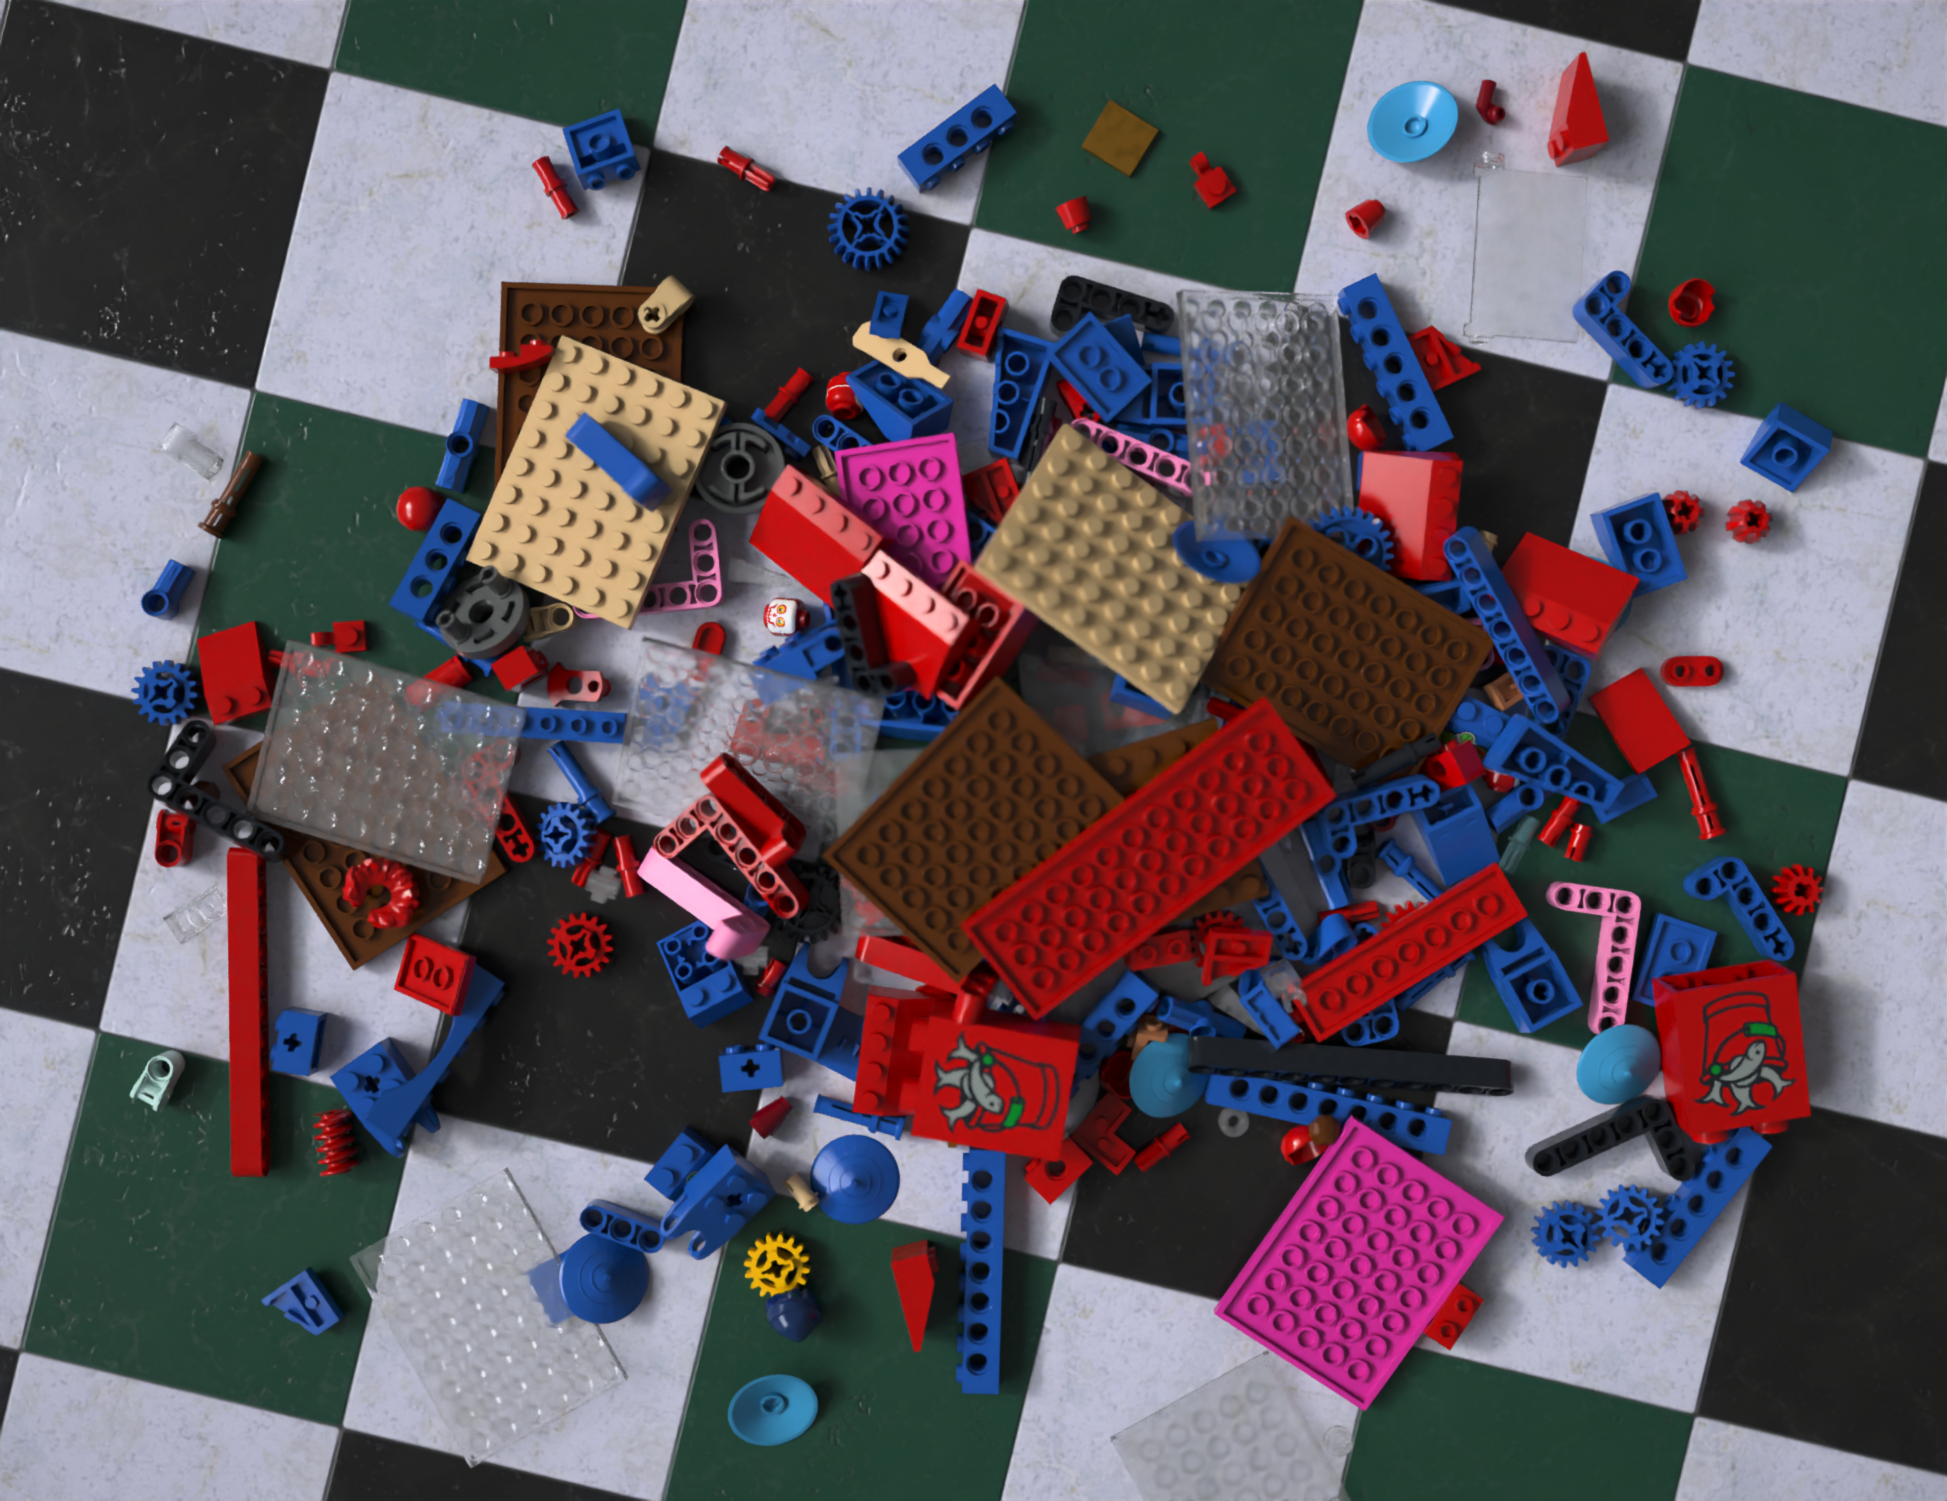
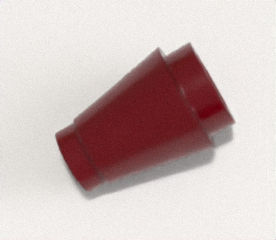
M781 1095L778 1099L752 1114L753 1118L749 1121V1124L765 1140L769 1135L773 1137L794 1108Z

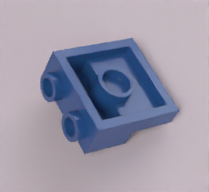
M620 109L562 129L577 176L584 190L589 188L594 191L601 190L606 186V182L617 178L629 180L635 175V172L641 170Z

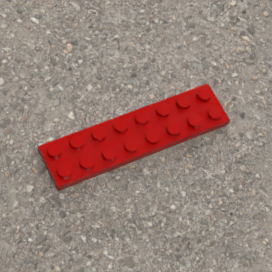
M1493 862L1286 988V991L1315 1039L1321 1042L1525 918L1528 914L1498 864Z

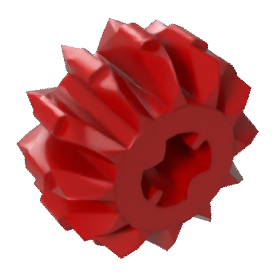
M1793 864L1791 869L1789 867L1780 868L1782 876L1774 875L1772 877L1777 882V887H1770L1769 890L1778 894L1772 901L1774 904H1782L1781 910L1783 912L1789 913L1792 911L1794 915L1801 916L1804 911L1809 913L1814 911L1813 903H1823L1821 898L1818 897V893L1826 891L1824 887L1818 886L1823 878L1820 875H1813L1814 869L1812 867L1806 866L1803 868L1801 864ZM1797 884L1800 885V890L1796 888ZM1795 890L1799 892L1798 895H1795Z

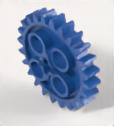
M1344 505L1342 512L1339 513L1333 506L1331 507V516H1327L1321 511L1319 512L1320 522L1317 523L1313 519L1309 520L1313 527L1312 529L1327 538L1333 532L1340 531V536L1335 543L1362 559H1368L1369 563L1381 570H1391V567L1385 563V560L1394 558V555L1386 550L1393 546L1392 541L1385 539L1390 532L1386 528H1381L1383 525L1381 520L1378 518L1373 520L1374 515L1370 511L1363 515V510L1360 507L1356 506L1353 512H1351V508ZM1363 539H1368L1367 546L1362 550H1357L1358 543Z

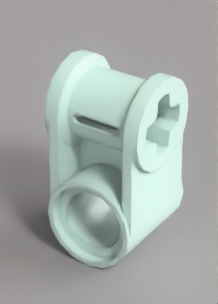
M169 1050L150 1059L141 1077L132 1088L130 1097L145 1101L153 1106L154 1111L159 1112L170 1099L173 1088L184 1071L185 1059L183 1055L177 1051ZM163 1060L170 1066L169 1073L162 1067Z

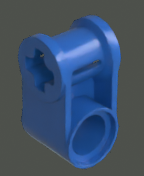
M1332 914L1321 922L1320 926L1306 939L1308 945L1307 952L1301 958V961L1307 965L1318 964L1322 967L1357 945L1358 939L1343 914Z

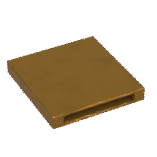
M1109 100L1081 145V148L1130 178L1158 133V129Z

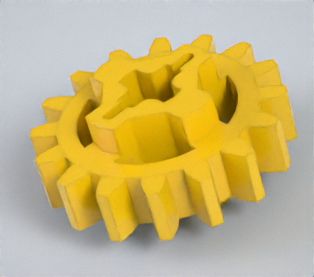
M780 1231L778 1238H773V1235L769 1232L766 1236V1242L758 1238L755 1242L757 1249L754 1247L749 1248L747 1253L752 1258L745 1259L744 1266L751 1269L746 1271L745 1278L754 1279L750 1287L754 1289L759 1286L761 1288V1297L766 1292H770L771 1300H775L777 1293H781L782 1297L787 1299L789 1290L795 1294L799 1292L800 1288L797 1283L805 1285L807 1277L802 1273L810 1272L811 1266L804 1264V1262L809 1260L810 1255L809 1253H801L804 1243L795 1245L794 1235L786 1240L782 1231ZM780 1247L789 1250L791 1253H786L785 1251L781 1250ZM766 1250L767 1259L757 1264L759 1256ZM777 1260L779 1265L783 1264L781 1271H778L777 1267H771L773 1261ZM797 1267L796 1275L788 1281V1272ZM764 1278L773 1281L775 1284L767 1282Z

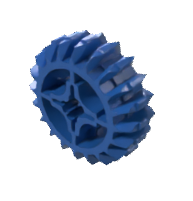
M868 187L866 189L867 195L861 196V191L855 189V199L845 194L844 200L846 205L837 202L835 208L839 213H830V220L835 223L827 226L828 232L834 234L829 237L830 244H838L834 249L836 255H841L845 252L842 258L843 263L847 264L853 258L854 269H858L861 262H864L865 270L870 271L871 263L876 262L877 269L881 270L883 269L881 260L885 259L889 265H892L894 262L891 253L899 257L902 255V250L897 245L907 246L908 240L902 235L910 233L909 227L903 225L908 222V216L900 214L903 210L902 204L892 206L895 201L893 195L883 200L884 190L880 189L877 195L873 196L872 188ZM863 208H876L869 215H862L857 212ZM886 214L894 225L891 239H888L880 229ZM847 220L852 222L853 227L857 230L851 245L844 237V227ZM869 224H872L875 233L870 234L868 232V235L864 234L863 226L867 225L869 228ZM868 244H876L879 247L883 246L882 248L875 251L867 252L859 250H863V248Z

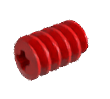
M335 1109L312 1115L321 1117V1121L313 1124V1128L323 1129L321 1134L315 1136V1140L325 1142L324 1145L316 1149L317 1152L326 1153V1157L320 1159L318 1164L328 1165V1169L320 1172V1176H333L350 1172L351 1168L359 1164L358 1158L350 1157L357 1152L356 1146L348 1145L356 1139L355 1135L346 1133L354 1128V1124L344 1121L352 1116V1112L346 1109Z

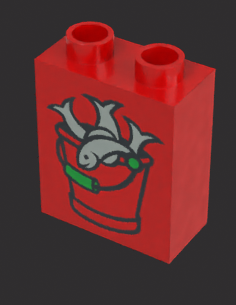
M1772 959L1652 978L1658 1038L1662 1053L1661 1063L1666 1103L1670 1107L1677 1125L1690 1135L1693 1141L1704 1144L1720 1143L1729 1139V1129L1751 1126V1130L1757 1133H1780L1789 1129V1119L1811 1116L1796 973Z
M936 1000L929 1018L915 1016L910 1033L908 1053L923 1055L920 1077L905 1075L899 1104V1112L914 1114L911 1136L1059 1162L1081 1025L1043 1018L1035 1021L1032 1016L992 1009L987 1011L977 1025H967L953 1018L952 1015L956 1003Z

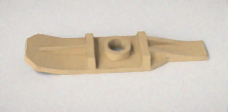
M871 321L862 324L853 336V346L872 356L908 379H923L941 390H944L952 379L951 376L932 366L924 351L904 339H884L877 335L869 334ZM901 354H907L903 361L898 362V357Z

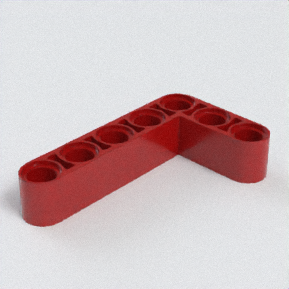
M712 792L698 798L655 837L654 848L657 854L663 858H672L688 849L709 830L777 915L782 918H791L809 904L810 897L807 889L785 863L779 869L771 868L760 854L763 840ZM711 800L717 805V811L712 808ZM690 818L695 821L696 829L692 827ZM730 824L735 827L737 835L730 830ZM670 837L674 839L676 847L672 845ZM749 848L754 850L756 859L750 855ZM768 872L774 875L776 882L770 880ZM787 896L794 900L795 906L789 903Z
M864 925L861 928L854 955L858 960L957 994L952 1016L958 1022L967 1025H977L993 1004L1001 977L990 964L980 961L957 984L907 936L875 925Z

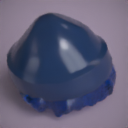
M795 1287L791 1291L775 1294L769 1297L765 1303L769 1325L779 1335L793 1342L804 1341L823 1321L821 1305L807 1288L800 1291Z

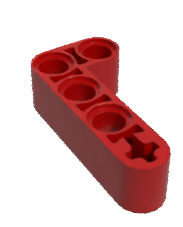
M497 741L468 757L462 764L461 772L508 856L516 862H526L538 856L540 851L537 848L540 844L535 839L536 835L501 776V773L519 763L521 750L512 741ZM503 746H507L511 751V757L506 763L502 762L498 756L499 750ZM476 761L482 762L485 768L484 774L480 778L476 777L472 771ZM492 787L496 788L500 794L496 804L491 803L487 797V793ZM507 813L511 814L515 820V825L511 830L506 829L502 824V819ZM520 831H522L523 833L522 835H518L517 838H510V835L517 834ZM521 843H528L529 848L526 849V853H519L518 849L522 846Z
M723 752L700 772L703 784L763 840L760 854L771 868L779 869L802 849L807 836L804 825L734 757Z

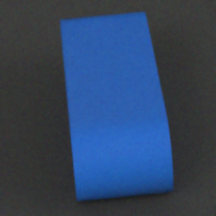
M592 1200L580 1214V1224L584 1230L644 1253L652 1254L658 1252L667 1240L660 1234V1224L662 1221L606 1200ZM595 1209L600 1211L603 1221H593L589 1216V1210ZM619 1220L628 1221L632 1228L631 1231H621L618 1228L617 1222ZM650 1230L657 1232L660 1236V1241L656 1243L650 1242L646 1238V1232Z

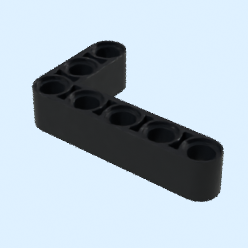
M192 720L188 722L149 777L147 782L148 792L160 804L270 863L283 861L288 856L289 845L281 834L190 785L215 748L217 737L204 721ZM198 732H206V736L201 742H193V737ZM189 757L188 764L185 767L176 768V763L180 758ZM171 783V789L167 793L158 794L162 784ZM198 797V803L194 808L185 809L188 799ZM225 812V818L222 822L212 823V818L216 813ZM243 827H252V833L249 837L239 838V831ZM279 841V848L275 852H265L266 845L269 842Z
M1650 1094L1640 1095L1533 1144L1525 1152L1526 1164L1539 1175L1548 1177L1644 1134L1659 1168L1665 1174L1677 1181H1687L1694 1175L1696 1168L1670 1107L1665 1101ZM1656 1103L1657 1110L1655 1114L1648 1117V1107ZM1624 1116H1629L1628 1126L1620 1129V1120ZM1601 1128V1138L1598 1141L1593 1142V1132L1596 1129ZM1664 1131H1668L1669 1139L1667 1142L1660 1144V1135ZM1570 1141H1574L1575 1149L1573 1152L1565 1154V1145ZM1546 1153L1548 1156L1546 1164L1538 1167V1157ZM1681 1158V1167L1677 1171H1673V1162Z

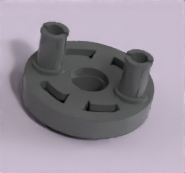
M747 423L727 424L717 429L695 480V485L703 499L712 508L723 514L737 517L757 514L762 511L770 490L786 468L785 459L777 442L763 429ZM727 444H731V445H729V446H726V447L721 448V449L718 450L717 452H713V450L716 451L717 449H719V448L722 447V446H725V445H727ZM749 444H753V445H755V446L761 448L762 450H760V449H758V448H756V447H754V446H751V445L748 447V445H749ZM737 458H743L750 463V471L742 479L730 477L727 471L730 462ZM716 497H719V498H721L722 500H724V501H726V502L732 503V505H731V504H728V503H725V502L721 501L720 499H718V498H716ZM758 498H761V499L757 500L756 502H753V503H751V504L746 505V503H749V502H752V501H754V500H756V499H758Z
M488 565L480 571V574L467 579L453 590L445 601L441 613L436 619V624L440 626L443 639L459 655L469 659L491 658L511 647L524 632L530 617L529 598L515 580L501 575L497 568L493 565ZM493 611L492 616L486 622L479 624L484 614Z

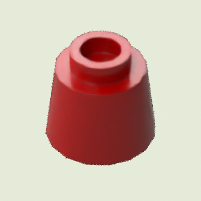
M1087 195L1068 201L1055 208L1066 230L1071 229L1072 233L1076 234L1090 228L1088 222L1092 221Z
M1367 199L1348 210L1345 218L1351 230L1358 237L1367 239L1384 221L1386 210L1380 201Z

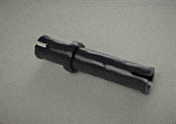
M1039 398L1035 421L1030 426L1032 435L1020 485L1021 489H1023L1048 449L1050 437L1054 435L1055 430L1052 426L1056 407L1058 406V402L1048 398Z
M1431 732L1411 744L1406 742L1401 745V749L1356 772L1350 773L1354 784H1357L1356 788L1358 791L1410 764L1415 766L1419 764L1418 760L1438 750H1442L1439 739L1435 738L1437 737L1436 734Z

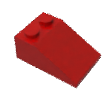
M1586 51L1579 53L1562 72L1547 144L1549 156L1551 159H1554L1556 167L1590 159L1609 142Z
M251 621L197 639L204 694L214 725H230L284 707L272 667H269L267 664L268 655L257 621Z
M928 1239L895 1247L892 1249L891 1266L914 1353L921 1350L935 1283V1273L939 1272L937 1251L935 1247L930 1248Z

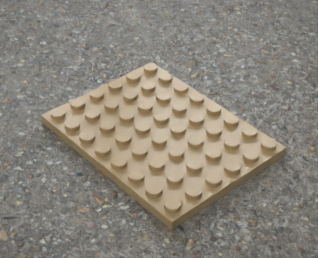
M561 335L555 349V355L552 356L466 560L482 567L493 565L505 577L632 630L728 404L725 401ZM584 412L601 424L673 489L653 513L628 496L615 480L565 437L568 430Z
M1067 423L1056 434L973 567L975 571L1174 714L1182 711L1218 646L1217 642L1227 619L1250 582L1223 583L1209 579L1190 568L1177 554L1173 544V534L1181 524L1196 519Z

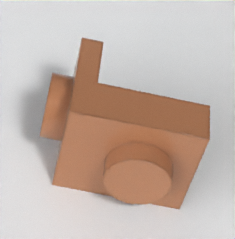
M1509 670L1483 686L1493 706L1500 712L1524 698Z
M1141 1014L1137 1019L1139 1021L1138 1026L1127 1036L1126 1047L1131 1048V1060H1136L1139 1053L1147 1046L1148 1040L1165 1043L1168 1037V1023L1157 1019L1156 1015Z

